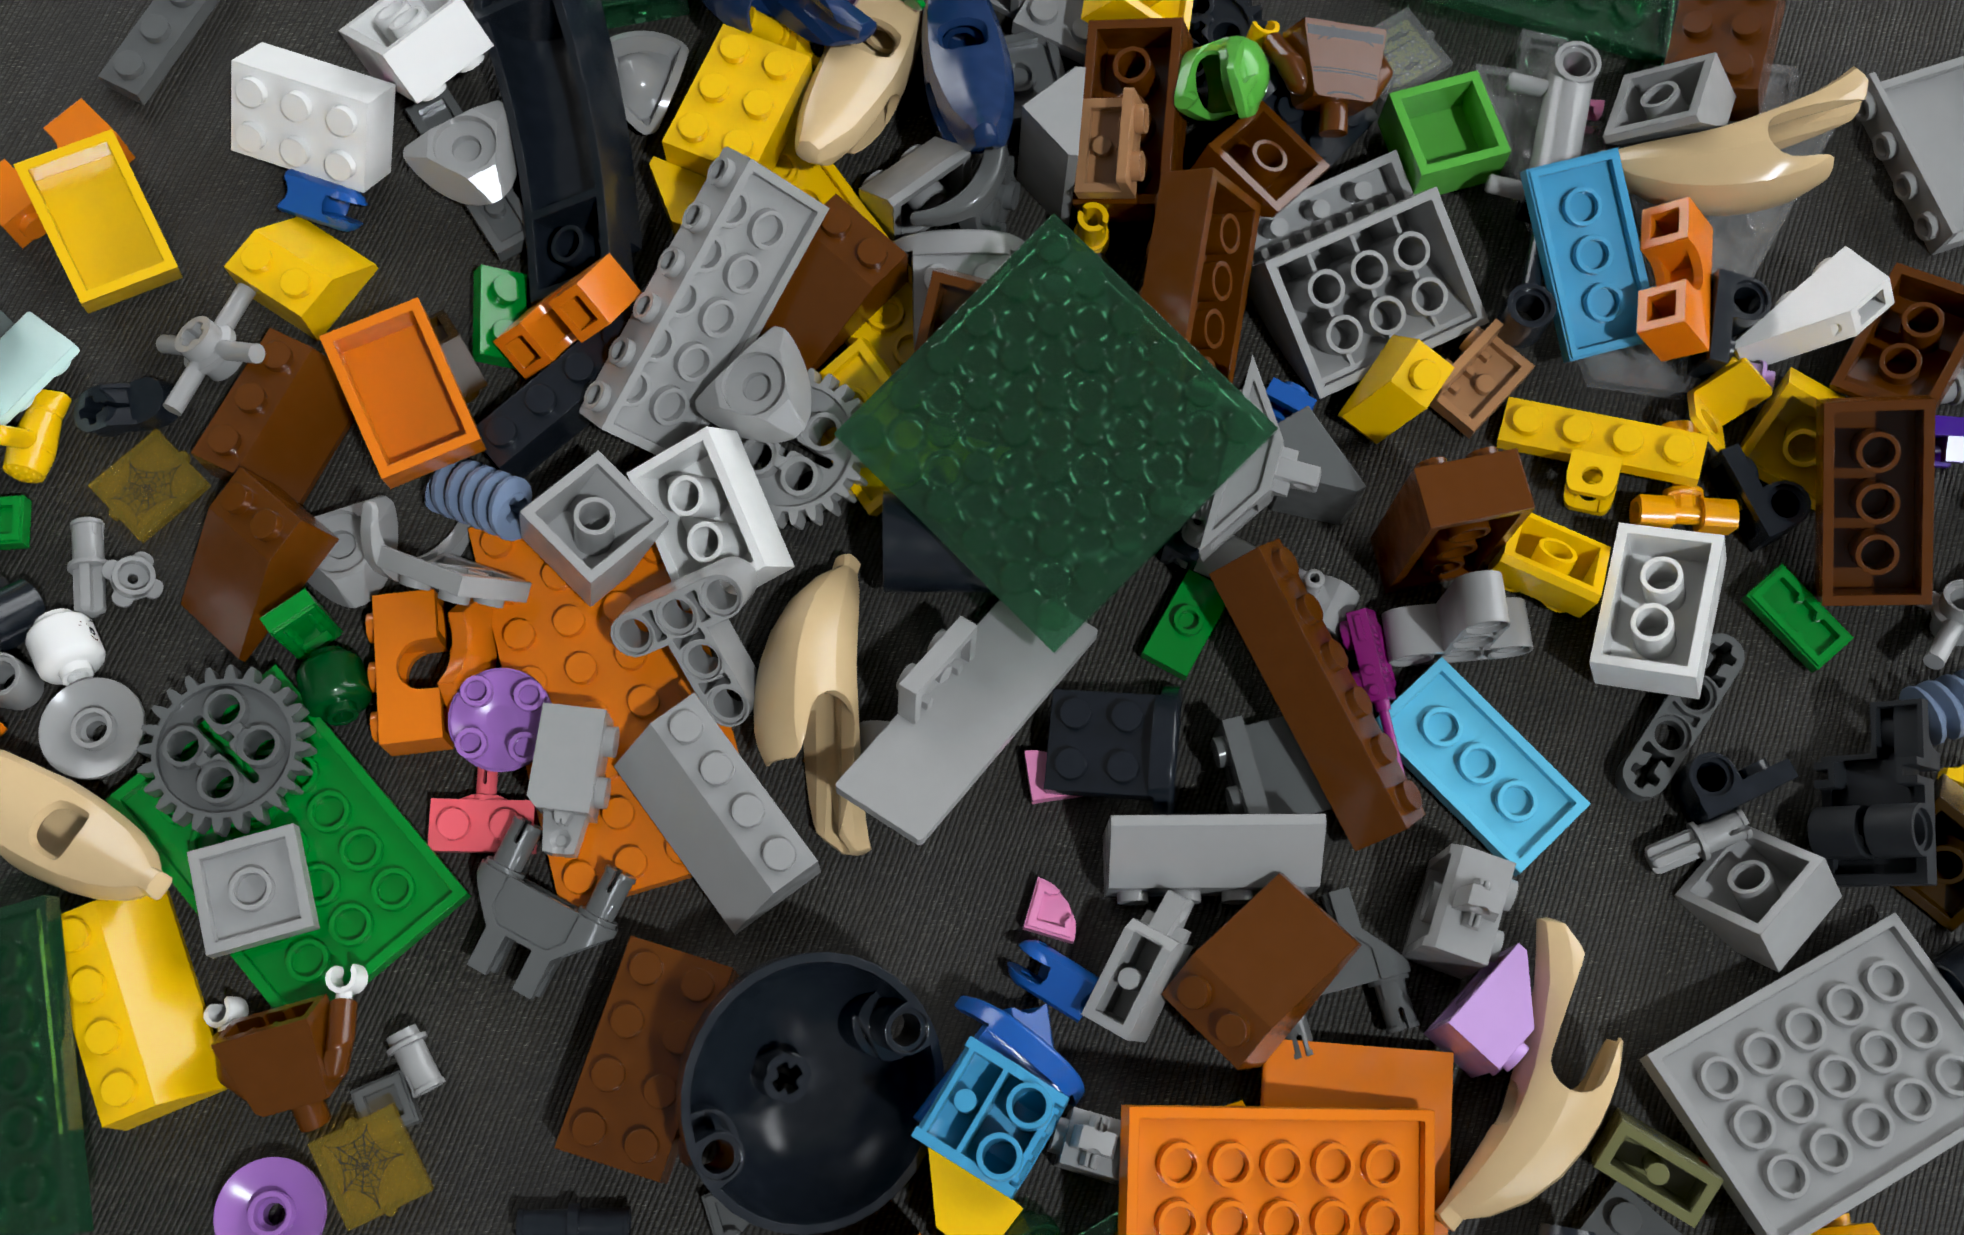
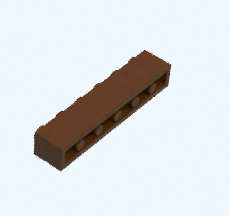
M1278 538L1256 547L1213 571L1209 576L1356 852L1408 829L1426 814L1422 808V797L1417 786L1406 778L1397 761V750L1392 739L1387 734L1382 733L1374 718L1372 702L1368 694L1362 687L1357 686L1349 671L1345 650L1338 641L1331 637L1323 622V611L1320 603L1306 590L1298 574L1299 566L1295 556L1288 548L1283 546Z

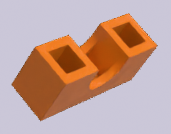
M80 98L43 129L55 142L57 148L112 128ZM113 130L128 163L135 159V156ZM3 159L0 162V226L23 249L33 240L45 235L46 231L16 169Z
M1690 197L1642 210L1640 250L1651 264L1656 287L1638 291L1636 333L1661 362L1706 352L1710 348L1713 227Z
M608 253L528 309L493 342L527 380L554 362L577 340L582 343L610 325L642 292L613 256Z
M430 589V591L416 590L373 595V613L366 614L367 638L371 644L374 643L375 662H369L368 681L371 691L377 693V711H373L370 714V729L374 742H379V745L392 757L454 749L448 729V711L440 688L415 689L410 687L409 674L417 660L431 653L448 652L446 603L437 597L438 593L435 589Z

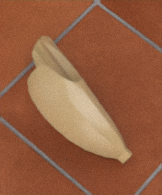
M901 0L855 1L853 5L876 22V31L870 38L860 44L826 46L803 97L797 119L795 151L799 158L816 165H832L846 153L855 154L862 151L880 135L893 116L912 73L922 39L923 10L917 11Z
M1854 66L1818 91L1751 118L1719 128L1618 149L1627 190L1656 206L1690 197L1705 216L1749 214L1791 202L1826 181L1832 172L1835 157L1830 154L1792 156L1782 152L1781 149L1808 140L1851 121L1859 112L1862 100H1866L1868 78Z
M843 554L835 558L832 570L815 577L789 601L769 634L759 663L755 685L754 734L758 750L766 767L779 760L796 758L803 744L808 799L816 833L841 854L859 856L872 850L867 830L866 813L836 793V782L861 755L857 687V640L860 594L858 572L861 563L852 554Z
M0 749V855L7 862L27 875L49 885L96 900L130 901L148 896L157 901L167 892L173 878L162 871L158 852L147 836L127 817L71 779Z
M1548 917L1536 919V959L1532 991L1535 1029L1524 1041L1529 1047L1528 1052L1513 1067L1500 1115L1489 1128L1477 1150L1453 1184L1445 1200L1435 1210L1437 1219L1448 1230L1455 1231L1459 1224L1466 1219L1487 1218L1527 1204L1561 1179L1589 1145L1611 1102L1619 1078L1624 1041L1621 1038H1618L1617 1041L1606 1039L1585 1077L1575 1088L1571 1090L1567 1088L1553 1072L1551 1064L1553 1048L1585 956L1582 945L1569 927L1556 919Z

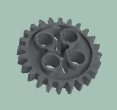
M228 665L223 679L216 671L209 667L206 668L205 683L199 684L189 675L186 676L185 685L187 692L181 695L169 688L166 692L172 702L170 707L167 709L162 706L153 705L151 708L160 718L158 725H142L141 730L153 737L152 743L137 747V752L151 758L150 762L137 768L139 774L146 778L154 779L144 788L145 793L154 798L161 797L155 807L166 815L174 812L173 822L185 827L192 821V830L202 835H205L212 825L214 833L221 837H227L232 823L237 830L248 834L250 833L251 818L253 817L266 826L270 825L271 820L268 809L275 806L283 812H288L289 807L283 796L287 792L302 795L304 791L294 782L296 777L313 774V770L302 763V758L317 754V749L311 744L303 742V739L315 734L316 728L308 722H300L310 712L301 703L293 704L298 695L289 687L280 690L282 682L272 674L262 681V673L254 667H250L244 677H242L239 669L234 665ZM239 704L240 711L235 720L222 725V716L225 710L232 705ZM204 718L216 734L229 742L230 748L259 775L258 782L252 783L237 765L226 758L225 752L198 728L196 724L198 719ZM274 739L275 746L270 756L257 761L256 752L258 747L266 740ZM198 740L199 748L193 758L182 762L181 754L185 746L192 741ZM233 776L234 784L231 791L223 797L216 798L215 791L219 782L226 777Z

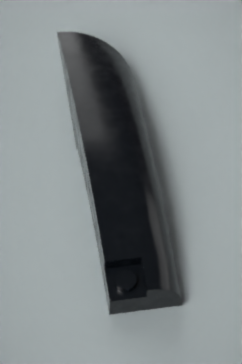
M473 0L474 17L494 45L489 49V53L500 87L518 167L525 217L531 303L536 305L608 253L613 256L634 282L632 253L642 250L635 175L622 92L601 0Z

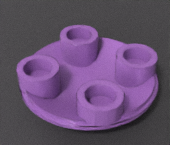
M494 668L480 672L467 678L453 697L448 713V729L451 740L461 756L481 769L492 772H509L523 768L533 762L543 702L552 703L551 699L537 680L519 670Z

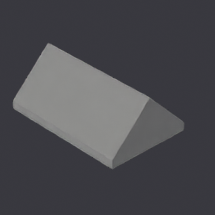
M1074 67L1022 106L1017 180L1061 226H1069L1079 154L1086 67Z

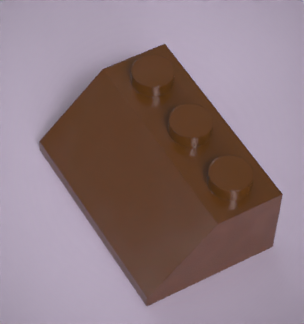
M269 328L260 342L265 349L264 360L259 364L247 363L191 451V454L211 475L229 482L241 466L279 486L302 506L355 418L329 358L313 347Z

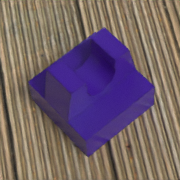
M1935 415V468L1947 469L1951 467V463H1964V417Z

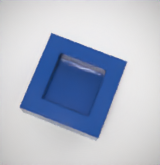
M1273 377L1266 389L1278 423L1306 406H1309L1313 411L1317 402L1316 399L1309 396L1302 386L1290 381L1282 382Z

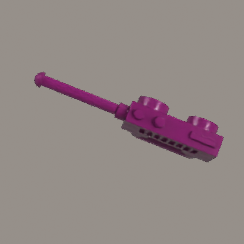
M1363 608L1346 613L1347 620L1340 622V631L1346 649L1348 651L1355 650L1360 670L1353 671L1352 676L1357 686L1362 687L1375 706L1376 713L1379 712L1383 731L1392 739L1397 750V761L1404 772L1389 712L1391 709L1390 701L1397 699L1395 694L1396 681L1392 665L1388 663L1382 626L1377 622L1374 610Z

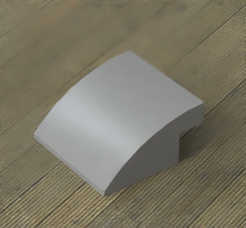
M1397 150L1308 187L1274 218L1262 216L1259 218L1247 294L1274 342L1292 369L1316 399L1324 398L1361 381L1392 335L1419 339L1432 349L1474 330L1477 326L1480 327L1489 323L1437 186L1413 194Z

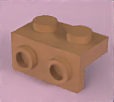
M1124 87L1123 98L1083 99L1079 154L1074 193L1078 199L1136 198L1137 181H1143L1145 177V155L1143 151H1140L1141 134L1148 133L1149 108L1147 103H1142L1134 87Z
M1497 318L1485 331L1477 326L1466 337L1459 347L1464 353L1454 363L1448 358L1445 359L1455 368L1429 404L1431 408L1469 439L1535 367L1519 352L1505 344L1498 337L1504 324Z

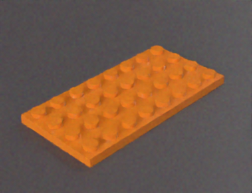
M472 527L468 528L476 563L532 583L527 603L505 601L503 608L494 607L491 626L501 667L519 670L533 677L546 690L553 704L606 709L614 721L613 726L619 727L620 730L617 755L615 758L608 757L605 777L611 779V794L607 809H599L597 823L588 824L578 858L548 855L557 896L577 907L580 905L586 906L605 871L606 864L623 870L622 873L624 875L628 873L637 879L626 897L693 878L614 768L618 760L651 722L695 693L668 645L645 656L631 657L620 652L613 644L610 636L614 620L633 600L671 582L656 543L654 542L626 579L590 607L522 538L515 541H507L498 536L488 534L483 530ZM676 600L678 606L683 610L680 601ZM634 619L639 629L649 632L644 623ZM702 645V648L706 652V654L713 657L711 648L709 646ZM717 723L739 753L733 728L721 726ZM532 762L526 766L529 779ZM536 808L540 826L543 828V815Z

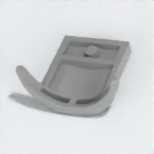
M983 229L932 230L913 233L894 240L893 242L906 254L911 255L914 348L933 270L945 268L1012 285L1011 255L1020 259L1028 257L1027 245L1024 240L1007 232Z
M364 501L360 524L361 545L365 560L376 573L397 581L402 585L419 590L430 591L431 587L439 589L437 596L439 599L459 605H469L470 598H473L474 602L495 608H503L505 601L527 603L532 583L461 557L470 541L468 528L471 527L470 525L458 522L451 533L438 546L426 554L414 557L386 546L379 528L378 506L374 501Z

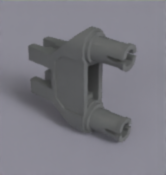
M514 815L513 822L494 857L488 856L487 859H482L477 869L478 891L486 927L467 965L484 975L489 974L490 971L498 973L515 941L527 947L531 952L512 990L531 1000L535 996H543L563 958L615 938L618 932L616 928L618 923L614 919L637 879L628 873L624 875L622 873L623 870L606 864L605 871L586 906L580 905L577 907L525 878L526 874L522 870L539 838L543 835V828L537 824L533 826L531 821Z
M1349 887L1321 895L1324 911L1362 945L1321 995L1367 983L1369 988L1374 987L1386 1026V1034L1419 1026L1420 1024L1416 1019L1405 978H1409L1408 972L1411 971L1407 959L1361 928ZM1306 1013L1285 1038L1286 1040L1293 1041L1294 1059L1302 1058L1297 1040L1303 1041L1307 1056L1314 1054L1308 1044V1041H1314Z

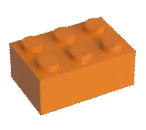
M418 297L319 336L379 475L390 489L487 450L429 317Z

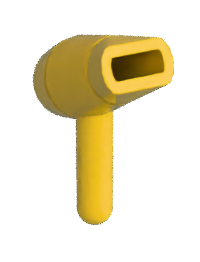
M42 389L23 414L17 427L0 425V446H7L2 467L6 474L26 483L44 482L57 455L62 421L72 403L71 398L67 394Z

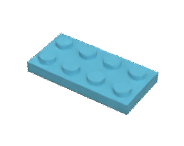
M1443 657L1436 661L1391 704L1389 712L1402 764L1494 856L1516 863L1513 873L1515 877L1525 870L1591 804ZM1379 715V716L1376 718V721H1377V723H1378V725H1379V727H1380L1382 733H1384L1383 727H1382V723H1381V719H1380V715Z

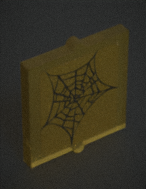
M155 429L88 485L110 509L109 516L115 521L121 520L143 544L211 487L204 477L189 463L191 460L189 454L185 451L179 452L158 429Z
M394 1102L362 1118L349 1117L343 1127L307 1144L348 1231L383 1214L392 1217L397 1212L398 1207L434 1189Z

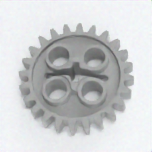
M814 368L808 370L812 392V408L809 421L804 431L789 441L798 446L804 445L814 454L832 460L833 466L831 468H825L796 451H788L779 443L757 442L740 437L776 524L780 529H784L788 520H790L791 525L799 530H803L807 516L811 521L821 526L824 520L823 511L826 509L839 517L841 509L838 501L842 497L852 503L857 501L855 495L850 490L853 484L860 486L868 485V481L859 474L861 468L875 467V462L864 454V451L877 447V441L871 436L864 434L875 426L870 418L861 416L867 409V406L859 398L853 399L855 392L848 385L843 384L839 387L840 381L830 373L822 380L821 374ZM837 427L835 439L830 444L822 446L821 440L824 433L831 428ZM772 451L770 463L765 468L758 470L760 457L766 452ZM813 471L812 483L806 489L799 491L798 483L800 478L805 473Z

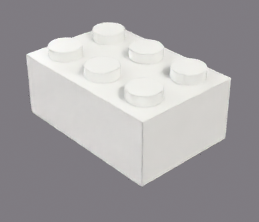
M379 0L338 30L372 77L396 84L395 91L417 104L421 101L427 102L438 97L446 89V82L459 72L465 73L477 67L484 60L483 54L494 46L463 0Z
M261 42L231 60V151L287 169H294L365 193L391 173L396 84Z
M706 426L627 472L630 482L669 520L667 527L655 543L671 582L723 558L732 556L745 559L755 568L758 576L757 587L795 567L737 431ZM719 580L726 592L737 595L732 584ZM679 600L683 611H692L687 603Z
M1619 522L1589 660L1596 684L1700 699L1727 561L1725 535Z

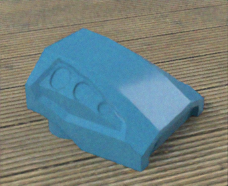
M970 1036L955 1067L911 1136L1012 1200L1052 1135L1070 1099L1020 1065Z

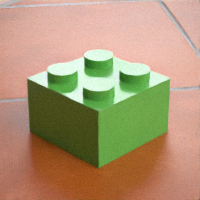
M1478 70L1389 93L1377 122L1388 151L1397 150L1413 194L1437 186L1441 195L1486 183L1487 177L1490 174L1499 175L1512 152Z

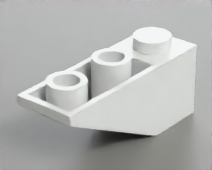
M1844 246L1832 258L1829 257L1821 261L1809 278L1795 290L1783 294L1771 311L1738 335L1735 341V358L1738 360L1747 358L1750 362L1758 364L1761 360H1764L1770 365L1857 336L1895 303L1889 276L1850 248Z

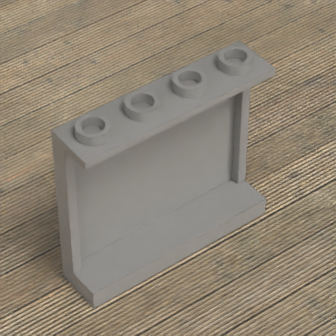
M1964 56L1881 82L1875 72L1869 73L1866 76L1868 78L1866 100H1862L1859 112L1855 117L1862 122L1873 143L1876 157L1883 162L1893 182L1895 194L1903 201L1914 222L1917 236L1924 241L1931 256L1963 246Z

